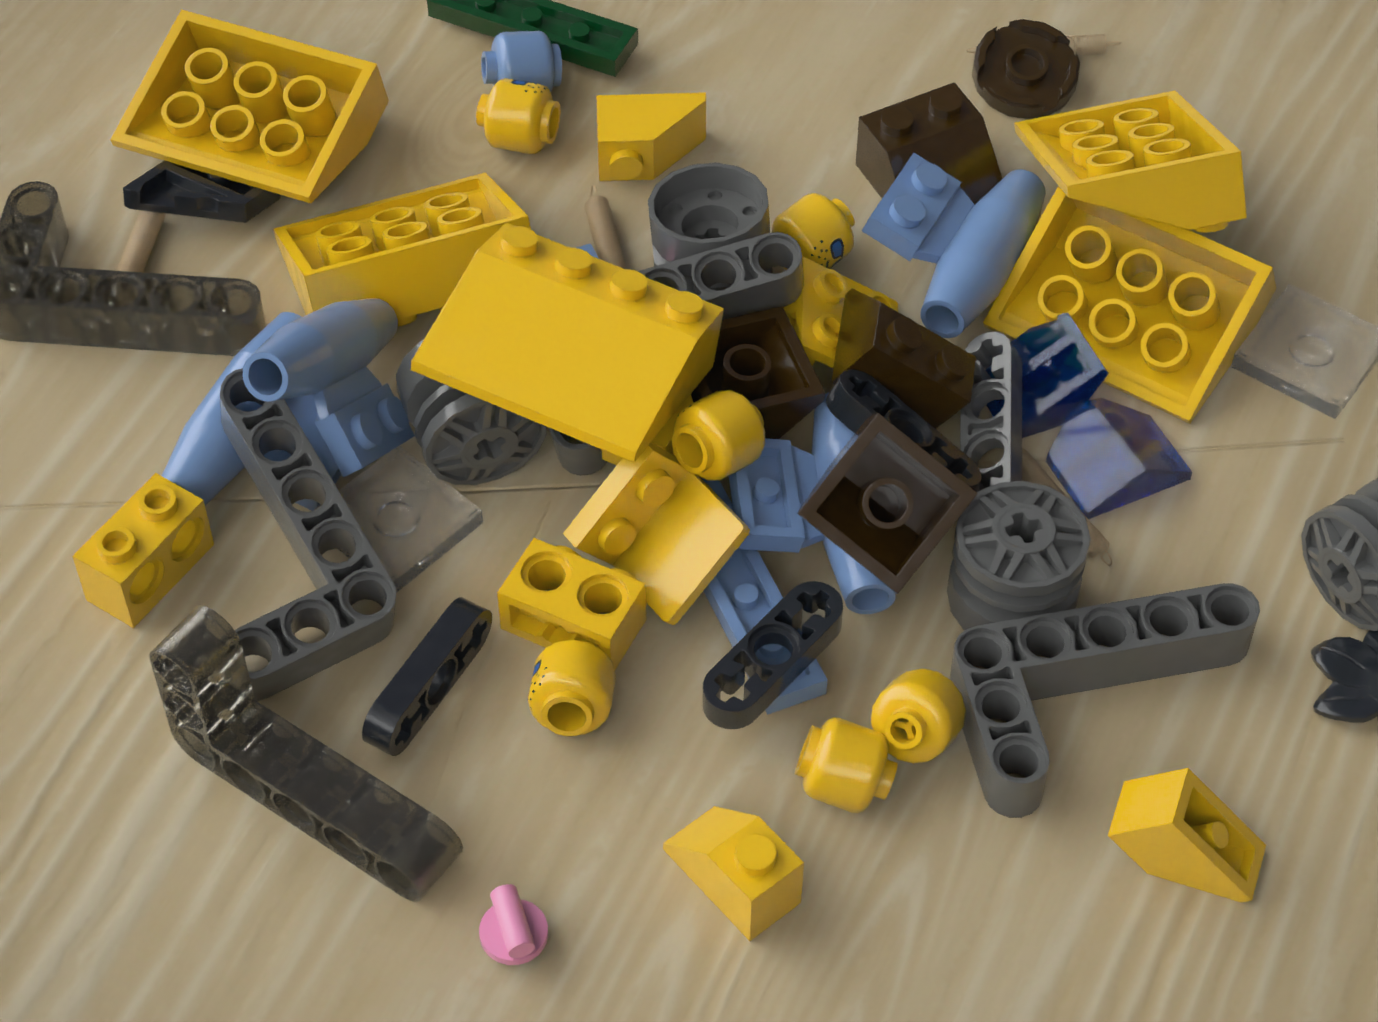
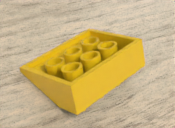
M181 9L110 140L113 146L312 203L366 147L389 99L376 63Z
M1175 90L1014 123L1017 136L1068 198L1188 230L1194 229L1197 232L1220 231L1228 226V222L1247 218L1241 151Z
M485 172L273 228L305 315L334 302L377 298L387 302L393 308L399 327L415 321L417 314L436 309L441 311L477 250L506 222L531 229L528 215Z
M1058 186L1016 261L1008 280L984 319L983 325L1191 424L1249 340L1276 290L1273 267L1188 229L1068 198Z
M506 222L475 253L411 360V371L634 463L712 369L724 308L702 300L694 293L679 291L646 278L645 275L638 271L623 269L593 257L585 250L570 248L537 235L529 228L515 226Z

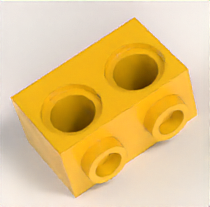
M155 473L72 556L86 600L130 627L135 628L214 546L204 500Z
M537 538L532 539L497 592L500 627L502 630L545 648L559 641L567 640L591 643L607 654L613 662L614 670H616L647 620L646 583L637 580L632 574L623 569H610L581 557L569 547L562 545L554 546Z

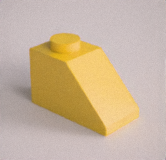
M706 92L596 95L599 181L654 180L706 140Z
M1189 768L1124 781L1108 832V837L1147 874L1237 902H1248L1253 899L1266 844Z
M714 806L663 843V850L749 941L753 940L801 903L804 862L759 816Z

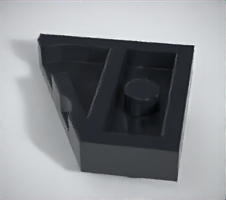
M165 160L123 187L124 206L129 209L243 223L248 222L281 199L280 194Z

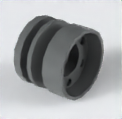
M714 162L684 167L671 172L657 183L648 199L654 266L770 233L767 188L756 175L738 166ZM772 267L767 269L766 272L773 274ZM716 283L710 286L709 289L715 291L725 290L731 285Z
M421 340L404 356L396 373V387L407 418L415 427V438L422 448V455L427 467L436 478L454 485L486 483L500 479L521 468L540 449L547 435V427L411 371V360L422 344L423 340Z
M1378 478L1356 491L1355 495L1348 494L1306 519L1301 534L1303 557L1310 576L1325 601L1346 621L1360 629L1378 631Z
M1028 481L1000 482L978 491V494L957 521L954 535L955 542L952 550L953 560L950 566L947 587L950 611L963 630L977 625L1076 609L1091 538L1086 518L1074 502L1049 486Z

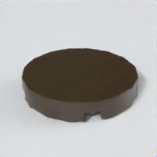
M1014 20L1009 22V26L1001 27L998 30L996 26L984 35L976 47L972 78L978 94L990 107L1007 116L1023 119L1049 116L1064 107L1076 90L1080 69L1077 52L1075 55L1069 46L1070 40L1060 30L1040 21Z

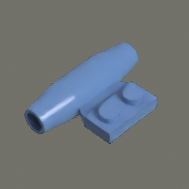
M916 153L912 154L869 217L862 232L908 261L914 258L936 263L920 312L921 320L927 329L943 338L957 337L997 298L1036 227L1045 198V186L1034 173L1023 169L1009 172L985 196L974 204L961 189L960 184L962 182Z
M370 298L334 302L279 328L246 360L243 366L244 384L247 390L259 400L271 402L313 394L319 417L315 424L343 477L364 468L415 436L409 425V420L401 400L394 396L388 383L382 385L366 367L394 337L398 327L395 311L387 302L381 299Z
M292 312L280 313L233 357L187 421L162 476L203 499L205 506L245 468L225 434L221 423V384L227 375L234 370L243 368L246 360L279 328L302 317ZM313 394L284 399L335 484L341 476V472L315 424L319 417ZM246 401L235 407L239 410L250 412L262 406L256 402ZM273 450L264 455L265 458L271 461H282L292 456L284 450ZM303 499L296 502L311 511L321 506L320 503L312 499Z
M828 392L825 394L824 401L814 409L812 454L792 446L790 440L765 438V446L761 456L751 465L729 476L733 512L750 529L749 535L738 549L799 553L800 549L823 541L826 554L847 608L858 614H874L889 608L895 601L896 593L797 514L829 465L855 434L830 412L826 404Z

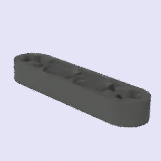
M986 332L974 338L965 348V351L976 356L971 402L961 409L960 450L970 457L977 466L981 457L989 450L994 448H1003L1005 450L1003 457L997 464L990 468H979L981 481L975 488V492L1000 482L1022 481V360L1005 334ZM991 364L992 374L996 379H991V377L985 370V368H988L989 366H991ZM994 400H1005L1003 408L997 415L989 419H979L980 411L986 404Z

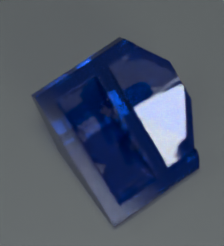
M1068 312L1059 314L1057 316L1058 320L1029 328L1011 341L1022 360V438L1072 423L1109 374ZM991 364V366H989L985 370L987 371L991 379H996L992 374ZM994 400L986 404L993 417L1001 411L1005 400Z
M1104 398L1089 399L1071 409L1046 457V463L1079 510L1088 519L1191 480L1192 476L1191 469L1150 415Z

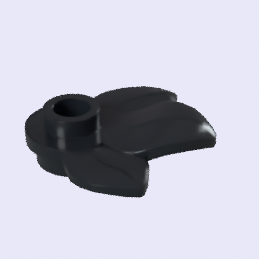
M1369 630L1363 642L1351 637H1335L1311 649L1313 662L1333 682L1315 701L1313 705L1314 712L1326 718L1350 723H1364L1378 716V631Z

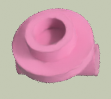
M506 884L495 888L490 894L493 906L484 914L479 926L482 948L490 958L506 965L527 963L536 958L547 943L548 924L546 917L536 905L520 899L515 885Z

